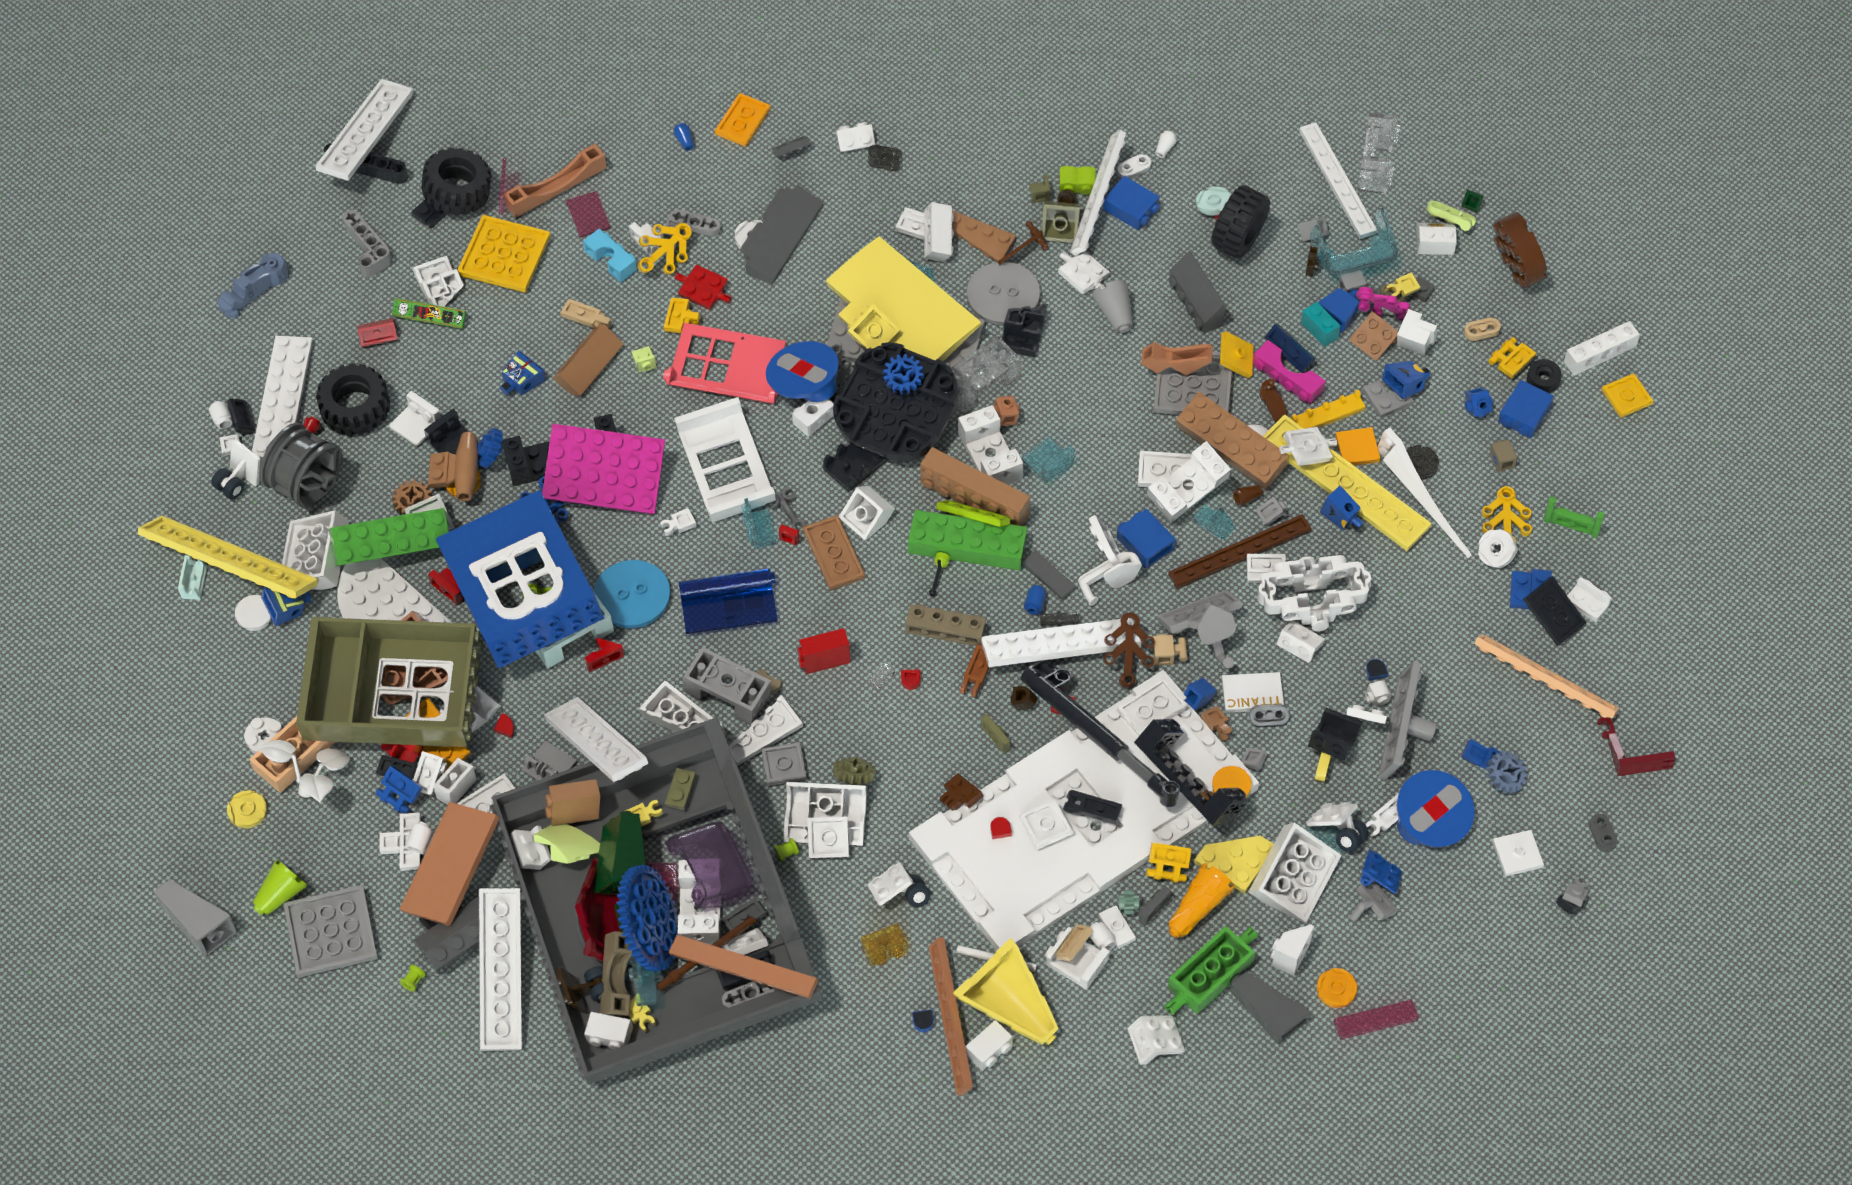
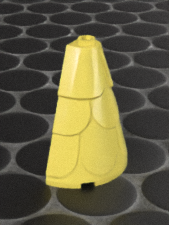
M1011 938L970 979H967L953 992V995L960 1001L985 1013L988 1017L1009 1026L1010 1030L1041 1045L1045 1042L1049 1045L1057 1037L1054 1033L1059 1028L1046 999L1041 995L1017 944Z

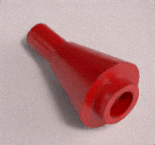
M312 416L305 418L303 425L312 434L321 429L319 420Z

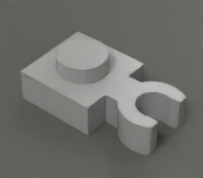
M1576 877L1574 883L1570 882L1562 899L1581 907L1589 892L1587 889L1590 882L1587 881L1586 884H1582L1579 882L1580 877Z

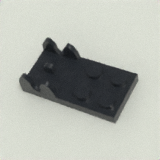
M852 443L846 447L840 444L834 457L827 454L824 458L823 470L846 491L850 492L889 459Z

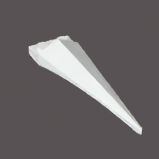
M1389 427L1384 431L1378 445L1379 453L1385 457L1383 461L1469 558L1472 556L1470 551L1453 531L1432 500L1415 470L1402 440Z

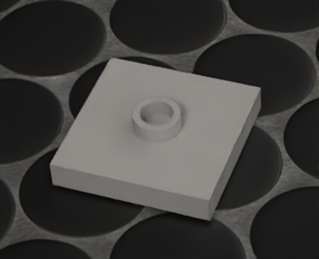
M800 742L761 749L767 786L806 780Z

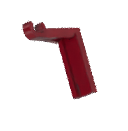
M1608 717L1598 719V725L1605 724L1608 726L1609 731H1604L1601 738L1608 739L1617 776L1673 768L1676 758L1674 751L1624 758L1625 755L1612 720Z

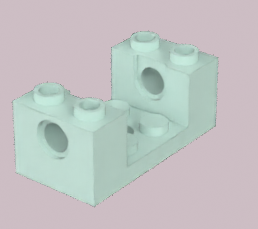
M596 595L595 597L605 619L535 651L547 669L564 660L561 647L589 631L592 632L595 638L600 639L614 632L611 615Z

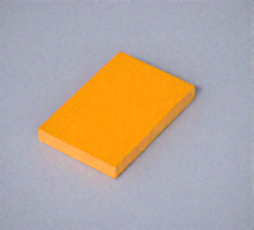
M739 93L715 129V135L747 147L771 110V105Z

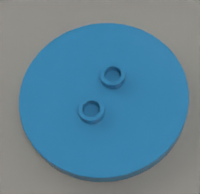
M627 560L610 566L599 576L594 586V593L611 615L612 624L621 628L634 629L653 623L663 615L670 602V586L665 574L655 565L641 560Z

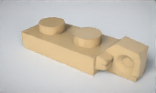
M571 299L567 300L560 312L561 317L592 328L604 323L610 329L612 325L611 318L605 317V314L600 309Z

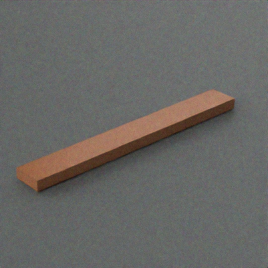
M681 935L676 936L669 951L672 956L811 999L819 981L815 977Z
M938 937L929 946V953L956 1094L963 1096L973 1087L956 997L953 995L954 986L945 940Z

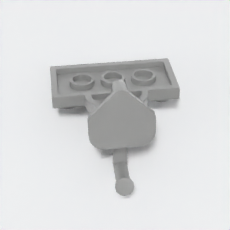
M1228 590L1157 615L1158 623L1171 634L1181 633L1189 627L1197 629L1201 642L1207 645L1212 644L1216 660L1226 668L1233 667L1234 660L1231 657L1225 656L1221 640L1231 637L1235 633L1236 625L1231 613L1241 608L1242 605L1241 601Z

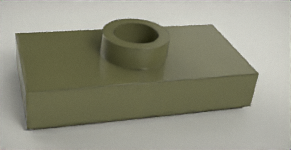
M988 714L982 716L981 728L1003 754L1009 752L1011 741L1006 737L1003 728L1000 725L997 726Z

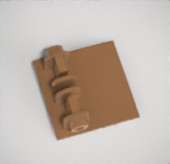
M1372 311L1349 338V341L1377 362L1391 344L1395 345L1397 343L1396 337L1399 331Z

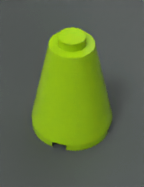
M276 859L252 901L255 904L253 909L261 916L264 913L268 915L302 891L307 884Z

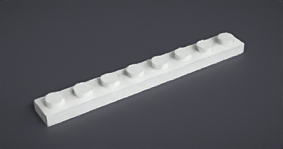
M1317 123L1300 127L1299 132L1359 239L1375 235L1377 229Z
M1121 129L1110 137L1070 253L1075 256L1085 252L1089 246L1088 240L1094 232V223L1097 221L1099 209L1105 201L1104 195L1110 187L1109 181L1115 172L1114 166L1120 158V149L1125 144L1124 138L1126 133Z

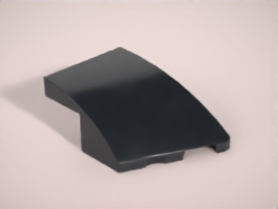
M1042 304L1041 307L1035 308L1025 306L1023 308L1008 309L999 350L1035 357L1048 304Z

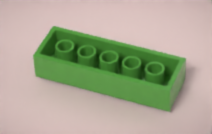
M444 508L328 529L335 567L437 549L439 546L435 538L449 532Z
M915 510L908 539V553L935 557L937 552H943L951 557L950 560L1021 571L1027 541V527L1012 524L998 527L966 517Z

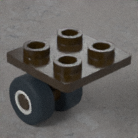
M596 966L587 970L584 974L586 981L584 984H577L575 976L561 967L556 968L558 973L556 979L558 984L563 987L564 993L562 995L567 1005H571L575 1010H579L584 1014L587 1012L582 998L583 995L590 992L593 1001H601V994L604 992V983H602L603 966Z

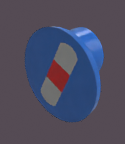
M804 341L794 343L781 349L771 358L766 368V380L771 389L783 397L804 398L811 402H821L832 397L837 391L838 357L832 348L820 342Z
M1426 770L1416 773L1403 784L1398 794L1396 804L1397 828L1402 838L1411 844H1423L1429 847L1449 846L1464 838L1473 824L1474 803L1465 785L1451 774L1438 770Z

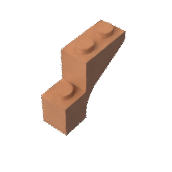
M1154 342L1142 349L1141 365L1157 374L1168 367H1172L1187 376L1212 362L1213 346L1201 344L1170 348Z

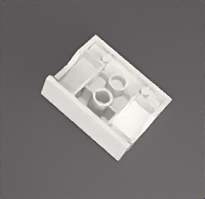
M786 782L787 804L784 822V842H788L790 838H793L795 842L808 843V818L848 817L849 845L863 846L868 786Z

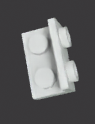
M1582 577L1578 579L1576 586L1567 595L1577 610L1594 622H1597L1606 612L1612 600L1607 592L1598 589L1589 580H1585Z
M1292 620L1282 629L1277 645L1310 663L1314 653L1323 645L1325 639Z
M535 826L531 831L514 830L510 834L521 868L540 870L551 860L547 844L534 842V834L542 830L541 826Z

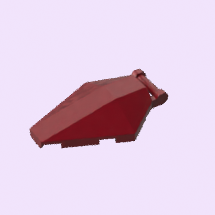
M598 858L592 860L575 903V909L586 944L583 954L603 962L605 934L615 931L620 932L614 905L620 900L617 895L593 894Z

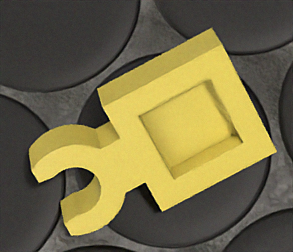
M1411 272L1396 279L1395 284H1389L1385 291H1394L1391 296L1398 297V294L1401 293L1403 297L1419 291L1421 287Z
M657 800L651 801L647 807L641 803L625 810L640 815L641 827L651 823L650 817H659L663 814L662 809L653 810L654 807L659 805Z
M638 994L631 999L628 1016L635 1024L639 1021V1025L645 1033L647 1032L644 1026L645 1023L651 1022L653 1026H656L654 1018L648 1015L651 1013L649 1007Z

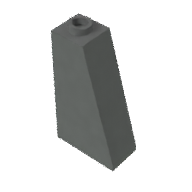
M1250 973L1238 974L1231 980V994L1277 1044L1281 1043L1309 1021L1311 1012Z

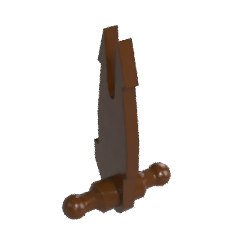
M1027 221L1026 226L1030 229L1032 237L1000 259L998 264L1000 265L1033 240L1039 243L1043 250H1047L1048 244L1044 241L1043 232L1034 227L1032 221Z
M1270 378L1261 384L1259 396L1261 401H1265L1268 411L1276 423L1284 415L1287 416L1282 397L1278 395L1274 385L1275 380Z

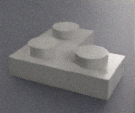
M1379 380L1364 386L1362 390L1381 419L1414 403L1411 396L1402 399L1395 391L1388 394Z

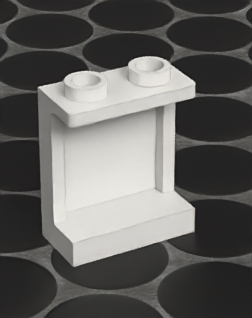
M1068 927L1065 931L1062 930L1055 946H1050L1045 954L1046 965L1087 990L1109 960L1110 951L1104 947L1099 950L1085 941L1083 948L1075 955L1071 962L1058 960L1055 953L1072 931V928Z

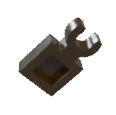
M1310 247L1305 276L1313 277L1314 270L1318 271L1320 261L1316 259L1318 247Z

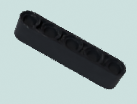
M329 143L324 147V153L328 150L332 143ZM369 153L355 172L396 184H403L408 180L406 165L403 161L374 153Z

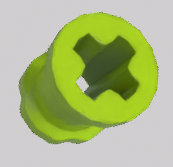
M790 838L788 842L782 845H775L773 847L780 862L793 854H799L793 838Z
M410 965L409 972L404 979L400 980V984L407 990L414 992L416 990L415 986L426 974L419 967Z

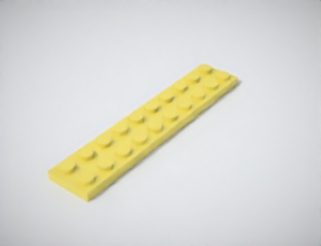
M1284 415L1263 437L1280 448V446L1288 445L1283 437L1286 431L1304 428ZM1331 448L1329 450L1333 457L1329 462L1298 466L1293 454L1287 453L1289 454V464L1329 494L1341 486L1360 506L1361 509L1358 515L1404 550L1408 551L1431 527V522Z
M162 515L138 527V534L148 540L156 541L162 546L175 549L179 553H185L194 559L207 562L211 566H217L226 572L239 575L240 578L251 580L257 585L270 588L272 591L283 593L289 598H297L318 585V579Z

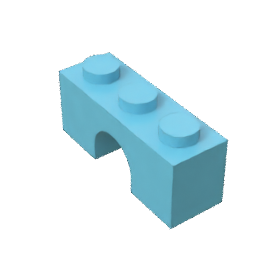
M598 229L583 240L584 251L596 262L603 257L612 258L607 262L608 271L620 283L637 271L636 258L631 253L628 254L620 243L614 242L608 233Z

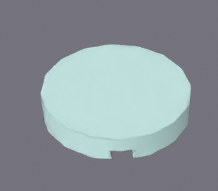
M1210 187L1205 192L1203 190L1197 195V208L1206 215H1219L1231 194L1225 188Z

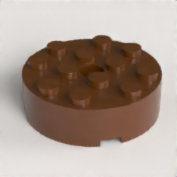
M1514 212L1495 221L1493 225L1496 234L1494 242L1501 249L1502 254H1500L1502 262L1504 264L1507 263L1511 268L1514 282L1516 284L1519 283L1521 287L1527 288L1546 279L1547 274L1544 271L1547 270L1543 253L1532 231L1528 232L1527 222L1518 212Z

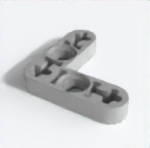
M682 210L672 211L666 223L667 227H676L679 223H685L690 226L692 232L707 236H716L720 233V222L717 219ZM696 220L699 221L700 224L693 226L690 224V222ZM662 233L661 238L670 239L673 235ZM678 242L674 244V252L676 250Z

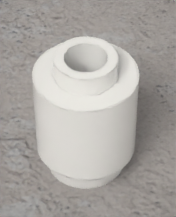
M220 401L212 403L209 407V413L215 426L221 430L229 428L232 425V417L226 403Z
M1096 922L1090 926L1093 932L1089 937L1099 950L1104 947L1110 951L1116 946L1115 936L1103 922Z

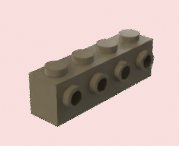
M910 604L905 628L907 634L977 646V644L982 645L981 637L985 633L986 618H982L979 615H966L958 611H945L941 608H929L921 604Z

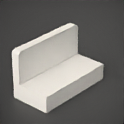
M634 222L629 226L630 237L638 244L639 239L643 235L661 238L660 235H653L652 227L648 223L639 227ZM643 238V243L647 244V239ZM648 245L642 248L651 256L659 249V246Z

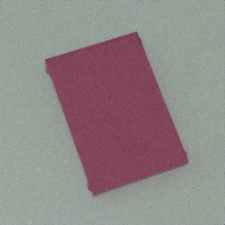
M503 158L499 195V214L501 215L503 211L507 158Z
M596 191L566 200V205L569 208L580 238L589 236L598 229L602 231L611 229Z

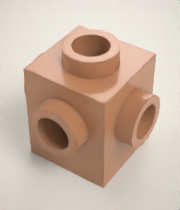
M1014 396L996 398L993 407L1000 418V427L1016 425L1020 409L1019 404L1015 402Z

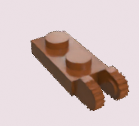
M977 644L960 688V693L965 694L969 682L975 683L971 691V697L976 698L980 685L982 686L990 668L981 645Z

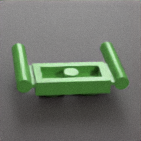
M1549 498L1543 519L1544 522H1552L1591 534L1594 538L1599 536L1604 519L1603 512L1599 511L1595 522H1593L1594 518L1572 512L1566 508L1557 507L1555 511L1556 498Z

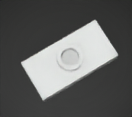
M1116 905L1098 914L1101 922L1115 936L1118 949L1136 941L1135 935Z

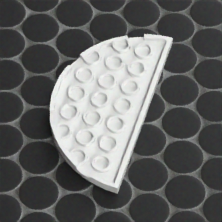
M382 558L347 564L341 572L337 598L342 618L400 621L411 611L420 613L426 622L452 623Z

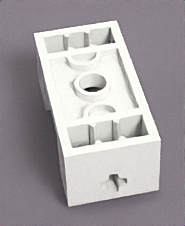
M993 405L958 418V434L977 470L1007 485L1023 479V462L1016 448L1009 450L1000 432V418ZM994 452L996 455L993 457L986 456V453Z
M1206 441L1192 452L1189 461L1166 479L1162 476L1150 485L1147 490V496L1168 521L1173 523L1227 480L1231 469ZM1191 481L1194 487L1186 490L1183 487V483Z
M719 859L679 860L680 915H678V935L712 945L720 939L721 870ZM697 905H704L706 909L702 912H697L695 907Z

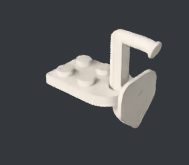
M1096 515L1089 518L1091 523L1089 528L1092 534L1097 536L1098 541L1096 543L1100 550L1105 552L1109 560L1083 574L1078 580L1090 606L1098 602V597L1093 595L1089 585L1104 578L1112 588H1120L1133 581L1142 566L1135 553H1120L1109 528Z

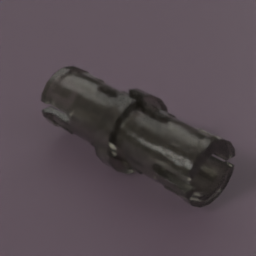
M1057 611V613L1049 614L1040 613V626L1079 624L1078 612L1061 613V611Z

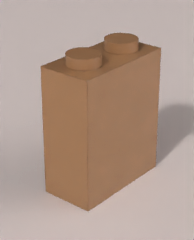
M596 779L549 786V793L545 795L547 805L545 807V814L547 819L550 818L552 826L599 819L600 792Z

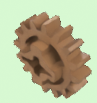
M413 479L412 483L406 480V485L404 486L399 484L400 489H394L395 495H392L393 507L396 508V512L406 515L404 512L405 508L432 497L433 493L429 489L428 484L424 486L423 481L417 484L415 479Z

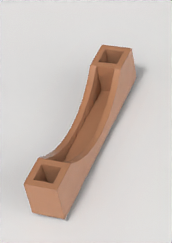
M596 144L591 145L580 151L564 169L552 177L535 184L518 185L505 192L506 207L515 218L606 169L605 155Z

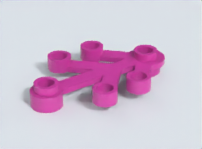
M1360 287L1359 291L1356 292V297L1361 301L1359 302L1358 309L1369 311V302L1371 301L1374 303L1372 311L1379 317H1382L1383 310L1381 307L1395 313L1398 320L1403 321L1408 309H1410L1409 303L1397 302V297L1373 294L1374 290L1368 287Z

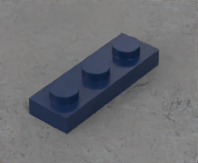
M1274 324L1264 337L1282 350V355L1301 373H1306L1316 359L1279 324Z

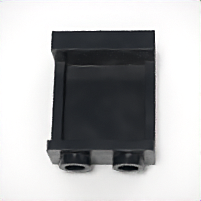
M1326 707L1316 730L1312 731L1308 747L1345 761L1359 735L1363 721Z

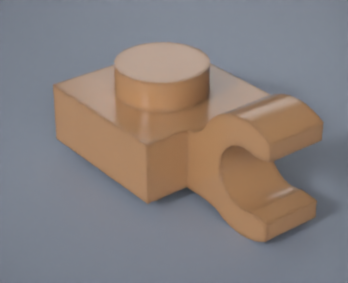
M1218 706L1202 712L1201 719L1211 731L1217 729L1218 736L1222 741L1230 739L1228 734L1232 733V729L1227 725L1229 719Z

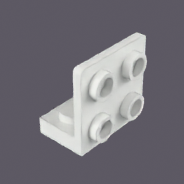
M410 391L406 395L408 407L389 426L390 429L413 445L418 446L426 438L424 429L441 416L439 409Z
M1140 1016L1127 1028L1140 1065L1148 1064L1157 1055L1183 1054L1185 1052L1173 1016Z

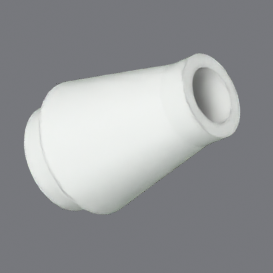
M1167 130L1161 133L1155 154L1160 158H1164L1175 145L1177 136Z

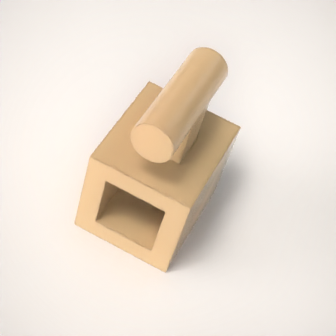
M1159 634L1153 636L1155 640V645L1152 647L1154 666L1173 665L1175 655H1179L1180 661L1188 660L1185 638H1178V644H1173V635Z

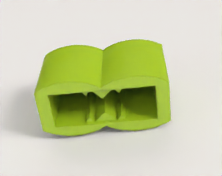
M1074 166L1060 167L1059 192L1071 190L1073 193L1091 194L1096 180V168L1089 166L1078 168Z

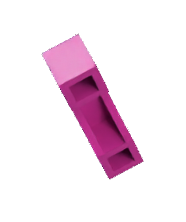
M1267 340L1254 353L1253 365L1256 369L1263 371L1270 378L1283 385L1286 390L1296 394L1300 400L1311 405L1324 392L1326 380L1313 371L1294 373L1287 370L1281 362L1282 350Z

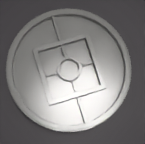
M998 262L980 268L971 277L967 287V300L971 310L980 319H984L991 324L1004 325L1008 309L1023 308L1025 306L1035 308L1038 306L1040 287L1036 277L1025 267L1011 262H1003L1000 265Z

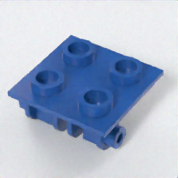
M1369 849L1360 881L1364 886H1368L1375 880L1395 894L1403 871L1396 865L1383 859L1380 854L1374 853Z

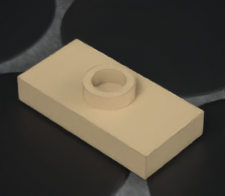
M1077 924L1055 953L1056 958L1071 962L1093 932L1091 927Z

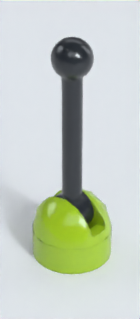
M937 552L934 558V563L938 568L932 589L929 590V595L932 597L936 595L935 589L941 568L947 567L951 558L943 552Z

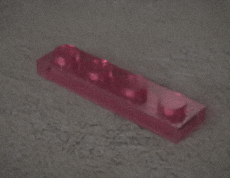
M1411 999L1334 1018V1025L1339 1039L1342 1040L1418 1021L1419 1017Z

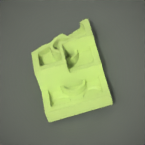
M567 824L550 825L534 834V842L550 845L552 861L568 864L578 860L589 859L590 854H599L600 843L585 832Z

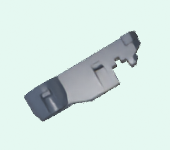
M268 253L261 258L258 264L242 272L240 278L237 280L234 278L232 280L234 286L231 289L232 291L221 292V297L217 299L220 311L227 317L236 319L240 316L239 311L268 288L284 283L289 276L286 260L278 253Z

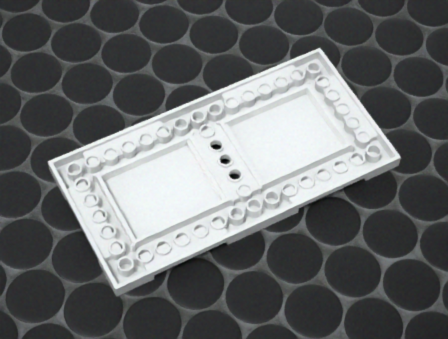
M1162 670L1132 689L1130 695L1095 716V718L1129 746L1128 751L1155 774L1159 773L1166 780L1170 781L1134 743L1139 736L1117 712L1118 706L1163 677L1185 701L1187 697L1167 673ZM1188 705L1187 709L1171 718L1180 724V729L1184 733L1170 750L1179 756L1178 759L1183 764L1191 768V773L1195 777L1200 778L1205 783L1208 791L1213 792L1212 781L1215 773L1226 766L1240 767L1249 774L1252 781L1249 795L1258 790L1259 782L1235 754L1232 755L1191 706ZM1077 728L1072 732L1070 730L1066 731L1008 768L1005 775L980 790L983 797L970 808L962 804L956 810H948L944 814L942 812L936 814L909 832V840L997 951L1010 938L1018 947L1146 864L1149 859L1151 842L1173 846L1209 821L1180 791L1175 806H1163L1160 803V797L1147 787V783L1122 761H1115ZM1069 790H1075L1122 804L1117 824L1064 811L1063 807L1065 802L1068 801L1067 795ZM1055 799L1071 826L1073 835L1037 850L1019 815ZM1076 801L1075 804L1080 805L1081 801ZM997 817L1006 818L1010 823L1012 836L992 839L990 831L992 820ZM1099 824L1102 828L1094 831L1091 829V825Z

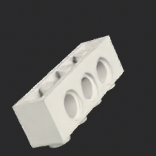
M1630 321L1567 349L1564 363L1573 375L1579 374L1635 348L1640 334Z

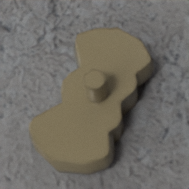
M1386 284L1379 288L1380 295L1391 296L1394 291L1389 290L1386 292L1385 289L1388 286ZM1401 293L1398 294L1397 302H1404L1406 297H1403Z
M765 669L757 672V674L771 680L770 693H776L780 690V679H773L772 676L767 674Z

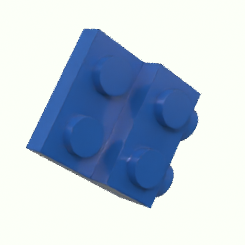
M1532 569V573L1512 571L1510 608L1530 610L1523 598L1551 577L1552 571Z

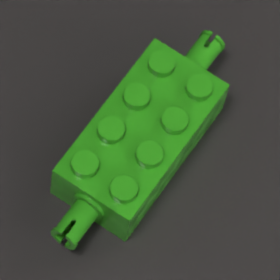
M1227 926L1221 929L1169 977L1168 988L1175 996L1164 1005L1166 1011L1171 1010L1169 1014L1174 1015L1179 1008L1186 1004L1196 1014L1201 1012L1231 984V980L1235 976L1241 975L1254 962L1255 952L1248 945L1258 937L1255 930L1251 932L1253 928L1249 927L1238 937Z

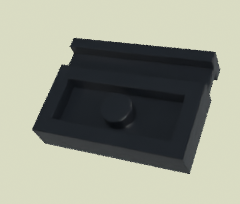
M426 199L411 211L414 218L429 226L430 229L447 215L444 214V211L439 212L434 209V206H430Z

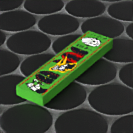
M395 298L392 316L464 329L467 311Z

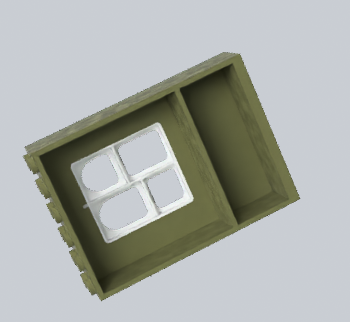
M311 617L296 720L302 740L467 747L468 740L472 738L470 722L474 721L472 704H476V693H474V687L478 686L476 671L480 669L481 663L478 654L479 651H482L483 641L480 640V631H477L476 625L471 623ZM386 665L406 667L404 686H382L383 669ZM416 667L443 668L448 674L447 683L435 689L413 687L414 670ZM383 694L412 696L410 715L408 717L378 715L380 696ZM421 697H439L444 702L445 708L443 712L434 718L419 717Z

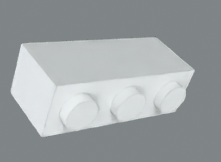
M931 202L925 208L924 259L945 262L952 256V238L954 234L952 229L954 218L952 206Z

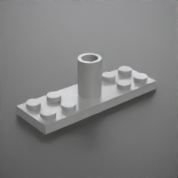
M1415 661L1398 676L1378 778L1383 780L1393 775L1398 767H1402L1405 759L1403 751L1408 744L1407 734L1429 742L1435 733L1436 723L1411 714L1413 701L1418 693L1416 686L1421 678V663Z

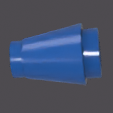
M686 123L675 126L673 134L684 150L693 149L694 144L690 127Z

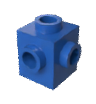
M1480 387L1465 391L1466 401L1464 405L1468 413L1475 417H1484L1487 415L1486 413L1492 412L1493 399L1489 395V390Z

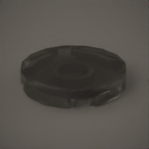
M1421 445L1411 446L1406 450L1421 480L1431 478L1436 473L1439 458L1435 451L1427 446L1426 448L1421 447Z

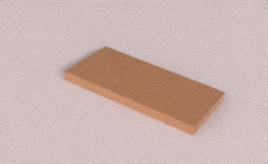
M449 802L399 910L406 914L451 926L500 817L496 814Z

